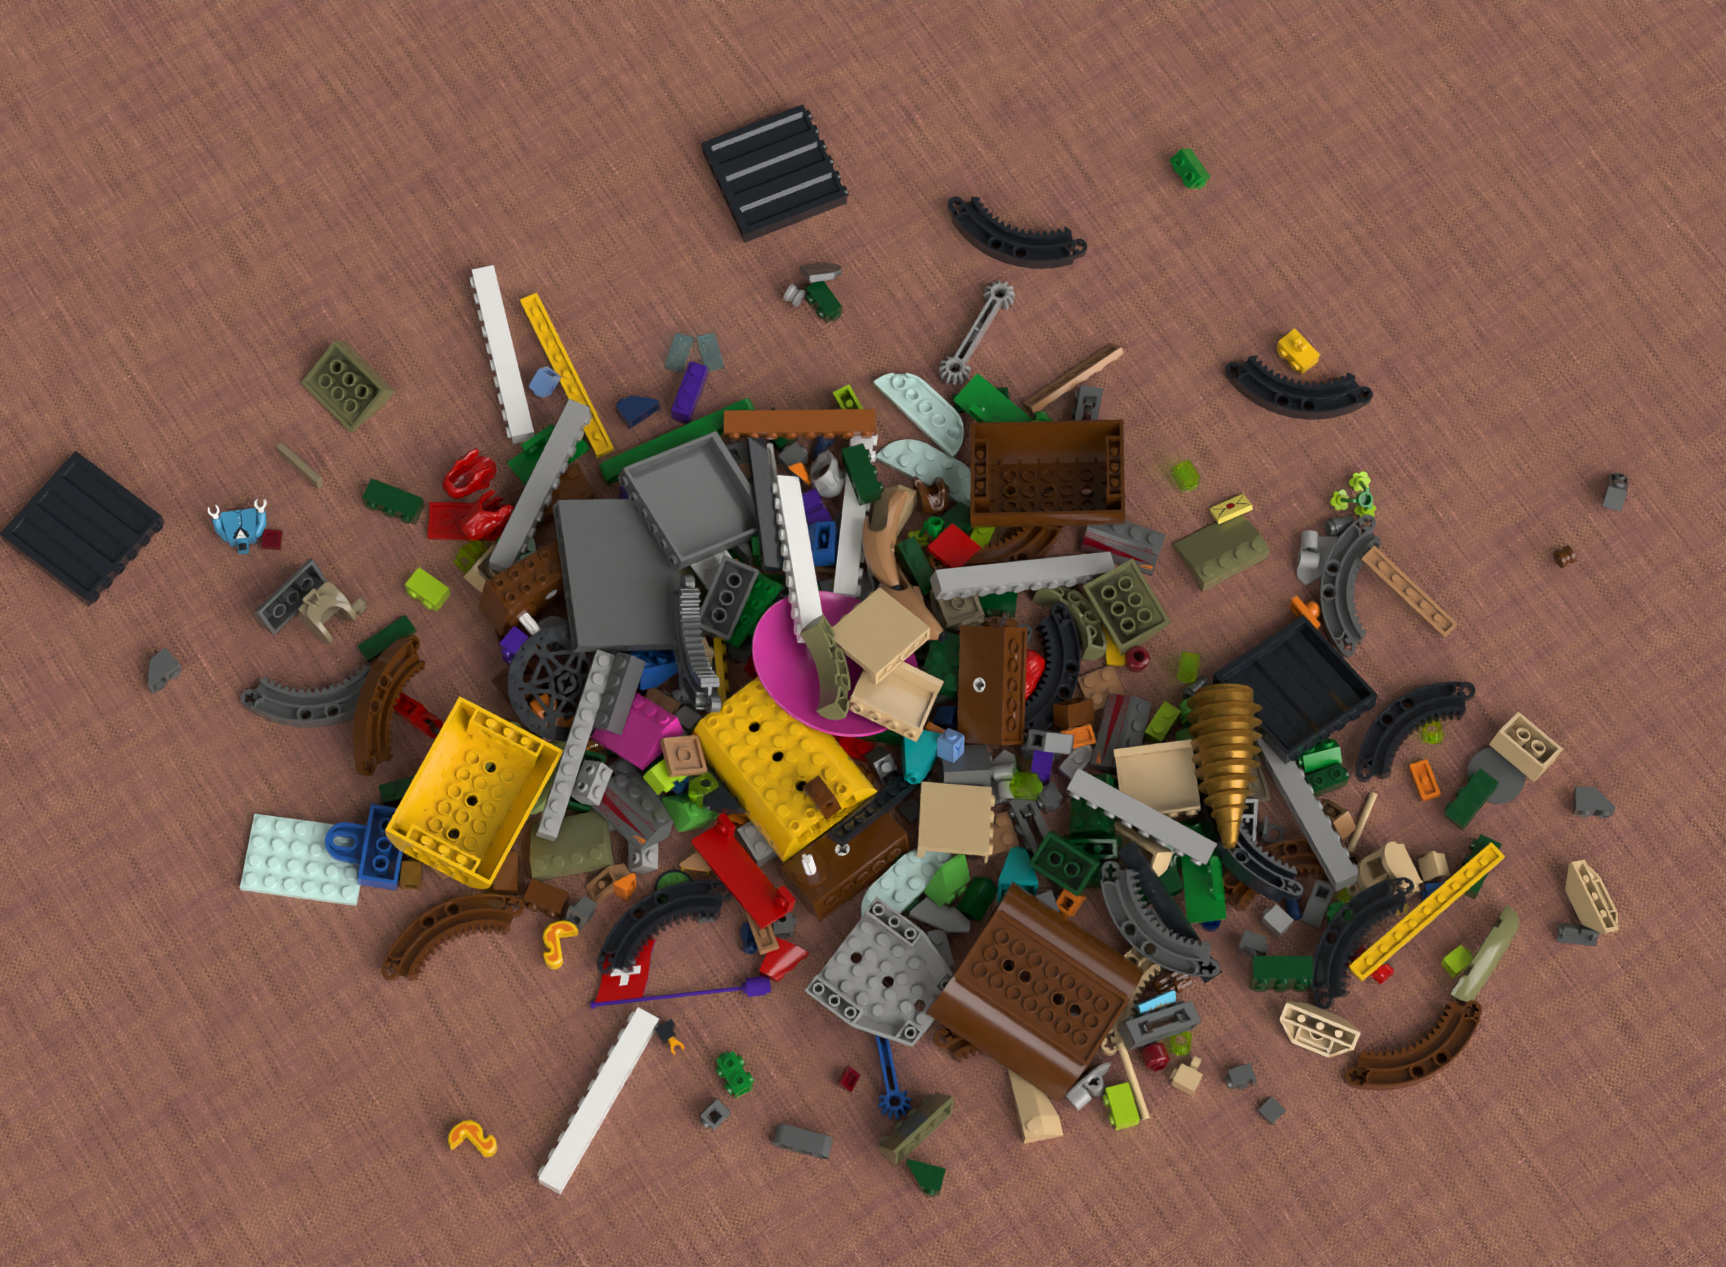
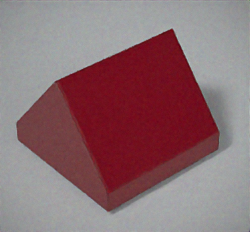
M847 1065L836 1085L848 1092H852L861 1075Z

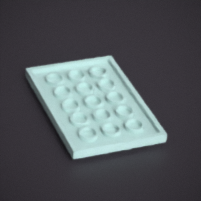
M254 814L240 890L357 906L361 886L357 885L360 865L337 861L327 853L325 837L328 830L334 824ZM336 837L333 840V843L337 846L352 847L354 845V841L350 838Z

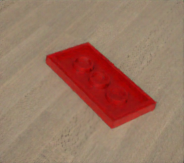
M429 502L428 540L471 541L460 530L459 521L469 514L474 503ZM499 503L492 509V511L496 512L500 508L506 506V504ZM505 526L501 529H495L488 536L477 541H496L501 537Z

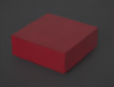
M264 529L261 548L281 550L283 531Z

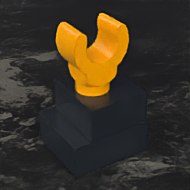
M670 1019L656 1027L654 1032L663 1045L669 1042L671 1046L670 1051L675 1056L674 1047L680 1046L682 1051H684V1045L677 1041L674 1032L676 1025Z

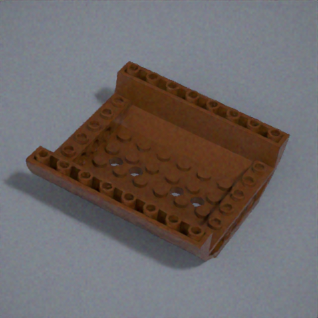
M1012 881L1001 897L1003 899L941 993L936 996L926 1014L1059 1102L1088 1066L1130 1001L1143 975V969ZM1005 960L1012 961L1014 965L1012 971H1006L1003 968ZM1022 971L1030 974V980L1026 983L1020 980L1019 976ZM1055 994L1063 996V1003L1061 1005H1056L1053 1002ZM1072 1005H1077L1080 1008L1078 1016L1070 1014L1069 1010Z

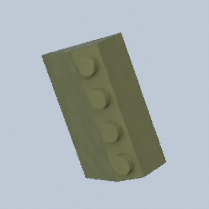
M337 340L331 344L301 382L352 433L377 412L395 392L346 342Z
M1243 514L1221 524L1215 522L1174 544L1175 549L1202 592L1267 559L1270 552L1261 534Z
M1133 558L1083 585L1085 596L1095 609L1101 623L1121 656L1126 654L1131 647L1142 645L1171 624Z
M597 811L564 817L554 842L535 836L539 823L531 824L530 863L532 877L538 881L604 869L614 865L608 821Z
M938 1092L933 1096L929 1094L922 1101L923 1105L919 1109L915 1107L907 1115L909 1118L904 1123L900 1121L896 1124L891 1135L888 1136L886 1134L880 1139L878 1151L896 1167L953 1114V1097Z

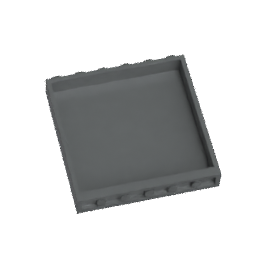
M716 431L624 467L618 476L620 485L628 493L630 501L638 509L640 517L644 519L650 533L654 535L660 549L664 551L668 562L673 565L676 571L748 542L758 534L752 487Z

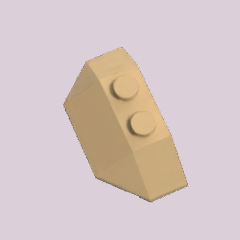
M1585 860L1571 862L1568 867L1565 891L1581 924L1602 934L1617 931L1619 929L1617 925L1618 912L1602 879L1588 866Z
M1287 1001L1279 1019L1291 1043L1328 1058L1353 1051L1361 1033L1358 1028L1345 1018L1308 1003Z

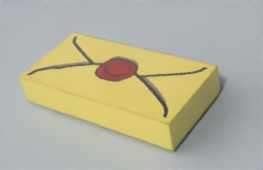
M1241 494L1211 507L1210 513L1217 523L1221 524L1253 509L1246 496Z

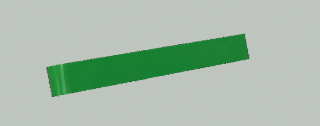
M749 398L743 399L602 462L599 465V469L607 484L619 481L618 476L624 467L715 431L719 436L723 435L724 411L756 409Z

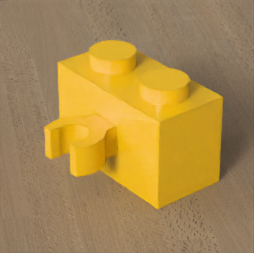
M1295 328L1278 341L1276 348L1279 356L1285 358L1289 362L1290 367L1295 372L1298 371L1300 375L1314 366L1320 356Z

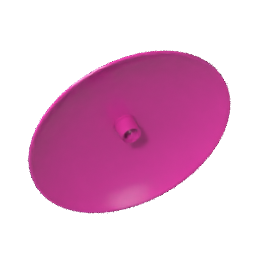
M818 591L822 615L825 616L831 626L836 625L843 615L849 614L856 604L863 602L856 598L833 592ZM788 597L771 606L761 617L754 631L752 657L760 682L777 705L801 723L832 735L862 737L887 730L888 728L851 710H848L845 718L839 720L827 719L816 711L820 699L819 676L807 644L797 642V636L794 634V619L791 618V603H789ZM913 652L903 662L918 669L917 660ZM844 653L851 689L848 691L847 700H849L863 668Z

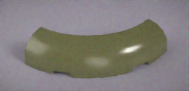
M1058 586L1053 589L1046 587L1034 591L1032 599L1034 602L1045 605L1050 609L1057 602L1067 606L1078 632L1082 660H1096L1106 653V634L1101 627V620L1092 605L1075 589L1071 590L1066 586ZM1056 608V611H1055V612H1057V613H1059V614L1061 615V613H1062L1063 611H1062V610H1059V611H1058L1057 608Z
M821 615L807 624L800 632V635L813 656L819 676L820 699L816 711L827 719L839 720L845 718L849 710L850 701L847 699L848 691L851 689L850 676L843 650L838 648L833 638L835 632L825 616Z
M1506 905L1497 918L1485 941L1470 964L1473 966L1468 965L1453 988L1452 996L1466 1002L1473 1001L1491 976L1519 928V918L1510 906Z

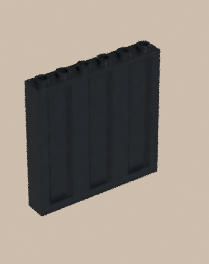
M803 104L702 143L703 155L744 243L847 204V188L845 185H841L840 174L838 170L835 171L833 168V159L831 155H827L825 142L819 139V130L816 125L812 124L811 113L805 109Z
M75 451L3 529L0 536L7 545L89 607L92 603L98 601L104 589H108L112 585L113 579L124 572L126 565L137 557L140 549L150 543L151 537L161 531L164 520L158 512Z
M1304 615L1215 672L1212 681L1213 685L1240 684L1253 689V703L1262 706V710L1254 713V717L1261 719L1262 724L1254 727V730L1262 734L1261 738L1285 765L1290 761H1296L1305 751H1311L1318 742L1327 740L1336 730H1342L1351 720H1357L1366 710H1372L1376 705L1377 694Z

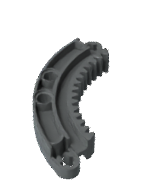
M1363 515L1341 534L1327 557L1319 584L1318 604L1321 608L1320 619L1329 643L1345 658L1354 655L1356 644H1360L1363 641L1367 632L1366 629L1361 630L1363 624L1358 623L1360 617L1356 616L1357 610H1354L1356 603H1353L1355 599L1353 595L1356 578L1361 567L1364 565L1361 561L1362 557L1374 545L1379 549L1381 544L1379 536L1375 537L1372 533L1376 526V520L1371 515ZM1364 521L1366 523L1371 522L1370 527L1365 526L1362 528V530H1360V528L1364 524ZM1328 568H1334L1336 572L1331 573L1328 571ZM1328 592L1332 597L1328 598L1323 593ZM1344 644L1346 646H1351L1350 651L1343 650Z
M682 575L679 591H670L671 632L679 676L685 693L695 709H705L708 713H719L721 710V699L712 688L719 687V677L714 674L712 666H709L710 662L707 661L708 656H705L706 650H704L703 637H701V622H699L701 617L699 614L700 591L699 588H695L693 575Z
M362 665L363 671L356 670L357 676L351 674V681L345 678L344 685L337 682V688L330 685V690L323 687L322 692L315 688L314 693L310 689L304 693L302 688L297 693L296 688L293 687L290 691L288 686L283 689L280 683L276 686L274 680L270 682L269 678L265 677L259 681L260 685L255 691L245 690L241 694L240 699L246 709L268 721L281 725L301 728L335 725L354 718L359 694L371 667ZM248 696L250 698L253 696V700L255 703H252L251 701L247 702L246 697ZM333 710L338 711V713L335 716L329 715V713ZM304 714L311 715L308 719H302Z
M1116 861L1104 863L1102 866V880L1100 881L1106 906L1121 934L1137 951L1155 964L1180 974L1195 977H1212L1220 972V963L1216 959L1210 958V950L1212 949L1209 941L1201 942V940H1195L1194 942L1193 938L1187 940L1186 936L1179 938L1180 933L1172 935L1173 930H1166L1167 925L1159 926L1160 919L1154 921L1155 914L1149 915L1151 908L1144 907L1147 901H1141L1144 894H1138L1141 887L1135 885L1140 882L1139 879L1134 878L1139 872L1134 871V869L1121 870L1120 865ZM1110 864H1112L1113 868H1116V872L1112 873V878L1117 877L1115 881H1106V878H1111L1110 872H1107ZM1130 923L1135 926L1133 934H1129L1127 931V926ZM1149 943H1152L1155 946V952L1153 954H1150L1147 951V945ZM1199 961H1203L1202 966H1208L1212 962L1216 969L1212 973H1210V970L1204 969L1202 970L1204 974H1199L1201 971Z

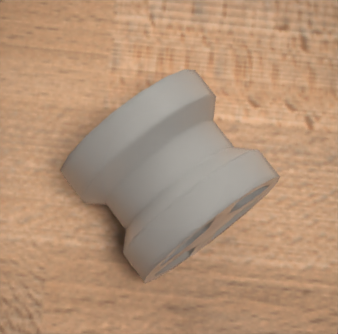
M791 284L786 290L783 299L792 302L793 306L798 307L804 299L806 292L797 289L796 285Z

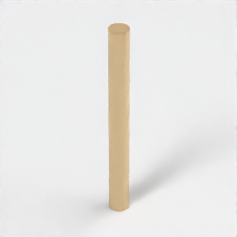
M1370 792L1356 825L1357 829L1354 830L1347 846V850L1352 853L1377 798V794L1374 792Z
M1124 1042L1118 1043L1117 1047L1142 1120L1148 1119L1150 1116Z

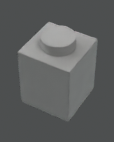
M1276 904L1273 908L1269 906L1263 912L1262 916L1264 917L1261 923L1279 939L1292 926L1294 920Z

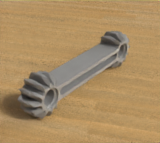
M999 279L997 284L992 281L990 286H986L983 298L988 301L954 358H950L947 355L945 357L946 361L942 360L940 362L941 380L946 379L947 385L953 382V385L956 386L957 382L963 384L964 379L968 380V373H970L971 368L966 366L999 309L1003 307L1007 310L1009 305H1013L1015 292H1013V286H1008L1007 281L1001 284ZM1002 294L1003 297L998 298L995 295ZM993 307L992 311L990 312L989 316L983 324L982 322L984 318L986 317L990 308ZM972 342L963 359H960L963 353L965 352L966 348L968 347L969 343ZM957 368L959 371L952 372L950 369Z

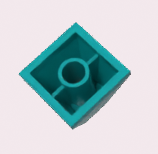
M923 730L917 742L903 736L900 755L905 781L910 784H920L939 760L937 756V738L941 733Z
M1019 846L1010 848L999 877L997 902H1001L1003 899L1001 897L1012 881L1032 895H1037L1038 879L1034 868L1028 865L1030 858L1026 849Z

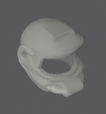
M824 451L818 454L810 468L809 478L811 486L817 490L820 496L833 498L839 495L845 487L847 472L845 469H838V461L830 451ZM829 464L828 470L820 476L821 469Z

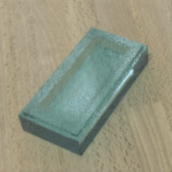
M680 333L675 334L665 368L683 373L694 337Z
M715 333L698 336L697 342L704 366H708V372L723 369L724 363Z

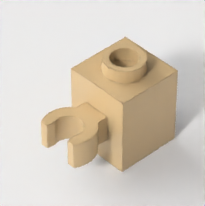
M1194 1056L1189 1067L1182 1063L1179 1069L1175 1067L1170 1077L1173 1079L1171 1085L1193 1096L1203 1076L1202 1073L1197 1071L1202 1059Z

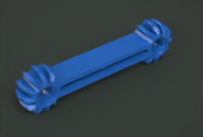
M875 1035L886 1096L879 1095L878 1097L882 1101L878 1103V1108H883L881 1111L882 1115L888 1112V1119H891L893 1114L896 1120H898L899 1113L905 1117L907 1115L905 1110L911 1109V1106L907 1104L911 1102V1097H906L908 1095L907 1090L902 1093L899 1092L889 1039L884 1038L885 1042L881 1043L879 1036ZM886 1067H890L894 1085L893 1091L889 1089ZM891 1099H898L900 1104L898 1106H891L889 1101Z

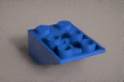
M835 521L815 522L807 526L814 567L836 565L839 533ZM781 556L782 566H783L784 558H783V556Z
M644 650L626 653L646 662L637 687L639 690L658 687L678 672L674 650Z

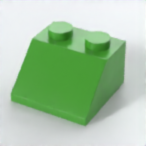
M693 792L662 798L678 832L707 827L719 816L717 812L709 811L702 804L704 801L702 797H697Z
M958 854L940 866L923 891L939 907L946 903L948 905L951 904L957 895L961 897L968 889L966 886L970 881L965 854Z

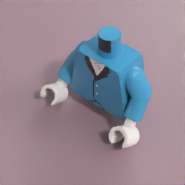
M257 498L254 502L256 508L221 512L220 516H218V505H216L217 511L215 513L210 512L208 507V513L213 516L212 522L215 532L223 541L229 542L231 547L237 546L238 554L249 553V544L257 543V538L262 535L267 525L266 511L264 510L267 505L266 499H263L264 506L258 505Z

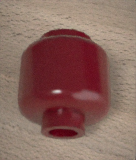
M1142 646L1131 647L1124 657L1126 668L1134 673L1144 671L1150 661L1148 650Z
M1156 1041L1147 1044L1141 1051L1147 1069L1157 1072L1167 1067L1170 1058L1163 1043H1157Z

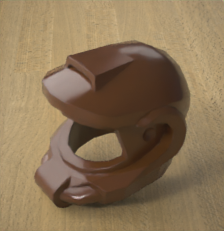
M914 476L912 482L913 489L917 491L919 511L932 515L944 513L950 503L949 486L941 477H937L932 485L926 487L919 477Z

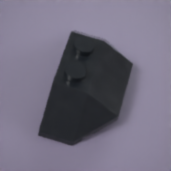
M707 763V772L705 774L689 775L688 782L693 786L690 788L697 797H702L704 800L702 804L709 811L713 810L717 813L745 814L747 812Z

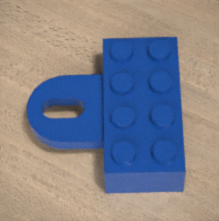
M371 804L367 825L342 822L335 824L328 830L325 837L327 853L337 861L360 865L357 885L397 890L403 852L396 848L385 834V829L397 808ZM336 837L350 838L354 841V845L352 847L337 846L333 843V840Z

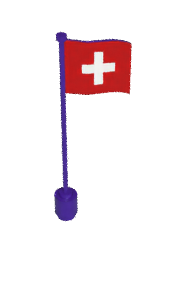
M657 939L653 941L648 940L649 945H643L644 951L639 952V959L636 958L637 964L633 965L634 972L627 974L623 970L614 969L609 975L602 974L596 1001H591V1009H595L597 1006L743 990V994H747L748 997L765 996L766 993H771L770 978L764 976L747 977L746 982H742V986L643 997L649 978L651 954ZM607 958L605 964H603V969H606L607 966H611L609 965V959Z

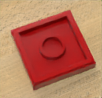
M953 523L927 547V551L948 568L963 567L981 549L980 545Z

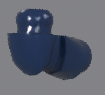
M816 437L817 442L812 451L814 462L819 453L827 451V447L833 445L834 438L824 439L823 437Z
M1285 899L1287 914L1294 921L1301 919L1302 914L1297 901Z
M742 923L740 936L743 946L741 950L746 954H754L758 950V946L750 924Z

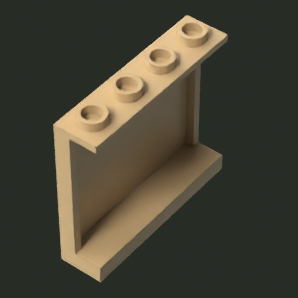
M880 587L876 591L870 592L862 603L856 604L849 614L843 615L836 625L831 626L835 632L833 638L838 648H842L846 655L870 673V681L875 685L930 639V627Z
M902 662L875 685L870 681V673L863 668L849 699V710L917 742L944 681Z
M1192 740L1113 749L1119 791L1169 818H1176L1181 813H1185L1186 816L1197 815V811H1201L1198 781L1194 775L1196 766L1192 762L1194 755L1193 747L1190 744Z
M922 782L919 804L917 857L925 858V851L985 856L984 863H987L988 855H992L993 844L989 843V840L993 839L994 828L990 827V823L994 822V811H991V807H994L995 795H991L992 787Z

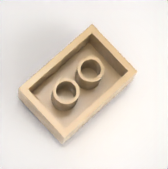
M1520 712L1498 731L1489 744L1533 782L1554 763L1563 750Z

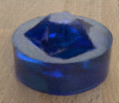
M1221 920L1201 922V927L1207 932H1214L1219 928Z

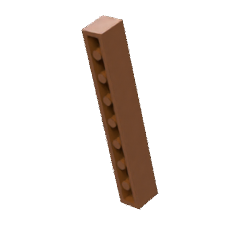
M876 409L724 411V435L730 440H739L740 437H766L769 440H775L778 437H785V439L790 440L796 439V437H804L805 439H815V437L833 439L834 436H842L843 439H852L853 436L870 439L872 436H876Z

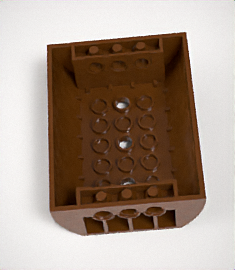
M1123 419L971 423L970 518L972 528L1125 525ZM1049 489L1052 490L1053 493L1045 494L1044 491ZM1090 489L1091 492L1086 494L1082 490ZM1009 490L1016 492L1013 495L1006 494V492Z

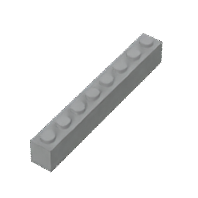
M1079 768L1067 788L1070 791L1068 795L1077 800L1080 797L1087 800L1086 805L1097 809V807L1105 810L1103 814L1112 819L1115 816L1122 819L1121 824L1129 828L1132 825L1139 829L1138 833L1147 838L1149 835L1157 838L1156 843L1164 847L1167 844L1174 848L1173 852L1182 857L1184 854L1192 857L1190 861L1199 866L1202 863L1206 865L1217 843Z

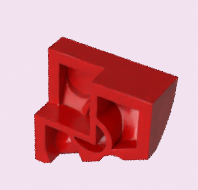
M775 936L779 949L766 953L759 970V976L769 977L770 980L778 983L784 978L786 973L796 968V965L804 958L806 959L809 956V952Z

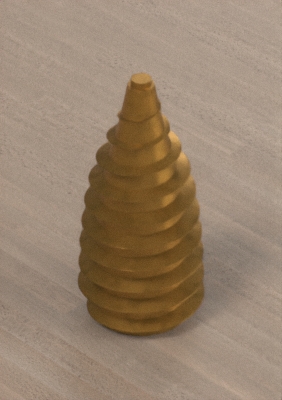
M1214 684L1197 689L1194 693L1195 695L1187 700L1186 705L1192 710L1187 715V719L1194 724L1189 728L1188 733L1195 738L1190 744L1193 747L1192 749L1197 752L1193 755L1192 762L1200 766L1195 770L1194 775L1204 781L1200 783L1198 789L1202 793L1209 795L1204 799V803L1213 809L1211 817L1216 819L1222 845H1224L1225 849L1236 848L1240 824L1243 822L1241 820L1243 811L1249 808L1244 805L1246 797L1255 794L1253 791L1248 790L1249 783L1258 780L1256 776L1250 773L1251 769L1260 766L1259 762L1252 760V756L1262 751L1261 748L1253 746V741L1262 737V734L1253 731L1254 727L1262 724L1261 719L1254 717V713L1262 710V706L1253 703V689L1240 684Z

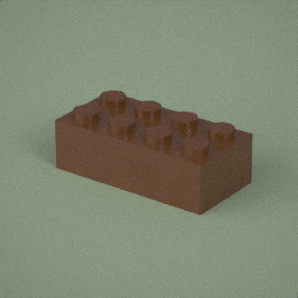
M578 463L569 466L565 474H561L559 478L560 484L557 490H553L551 503L549 506H545L543 510L544 517L541 522L537 523L536 529L555 521L553 506L558 500L595 499L594 493ZM525 487L509 494L512 506L516 507Z

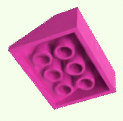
M636 692L622 735L595 729L591 737L607 749L644 770L663 752L660 743L662 738L680 737L684 731L675 715Z

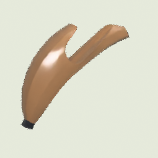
M901 489L889 495L887 526L885 529L879 532L871 531L868 515L865 517L862 529L863 554L869 570L880 583L897 591L902 590L894 551L900 515L909 494L908 491Z
M896 562L902 591L893 590L883 583H880L877 589L879 587L928 625L930 627V639L928 640H939L943 643L947 639L948 634L943 631L937 620L920 601L904 576L900 563Z

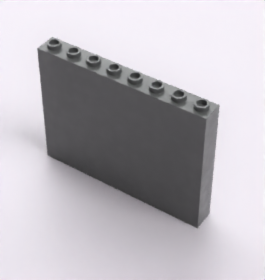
M630 499L558 500L553 506L573 653L596 652L597 649L603 652L674 650L670 618V591H679L681 577H679V572L674 569L673 565L668 562L666 554L660 549L658 541L650 533L648 525L640 517L634 503Z

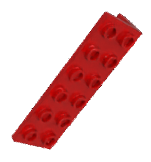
M722 813L718 816L715 826L692 839L691 844L760 929H764L791 912L796 899L784 885L778 889L774 887L734 838L736 826L725 813Z

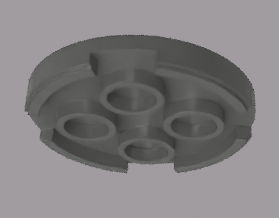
M1493 747L1481 750L1470 761L1467 769V779L1473 771L1477 772L1481 768L1499 782V786L1486 802L1496 805L1508 803L1515 799L1523 789L1526 775Z

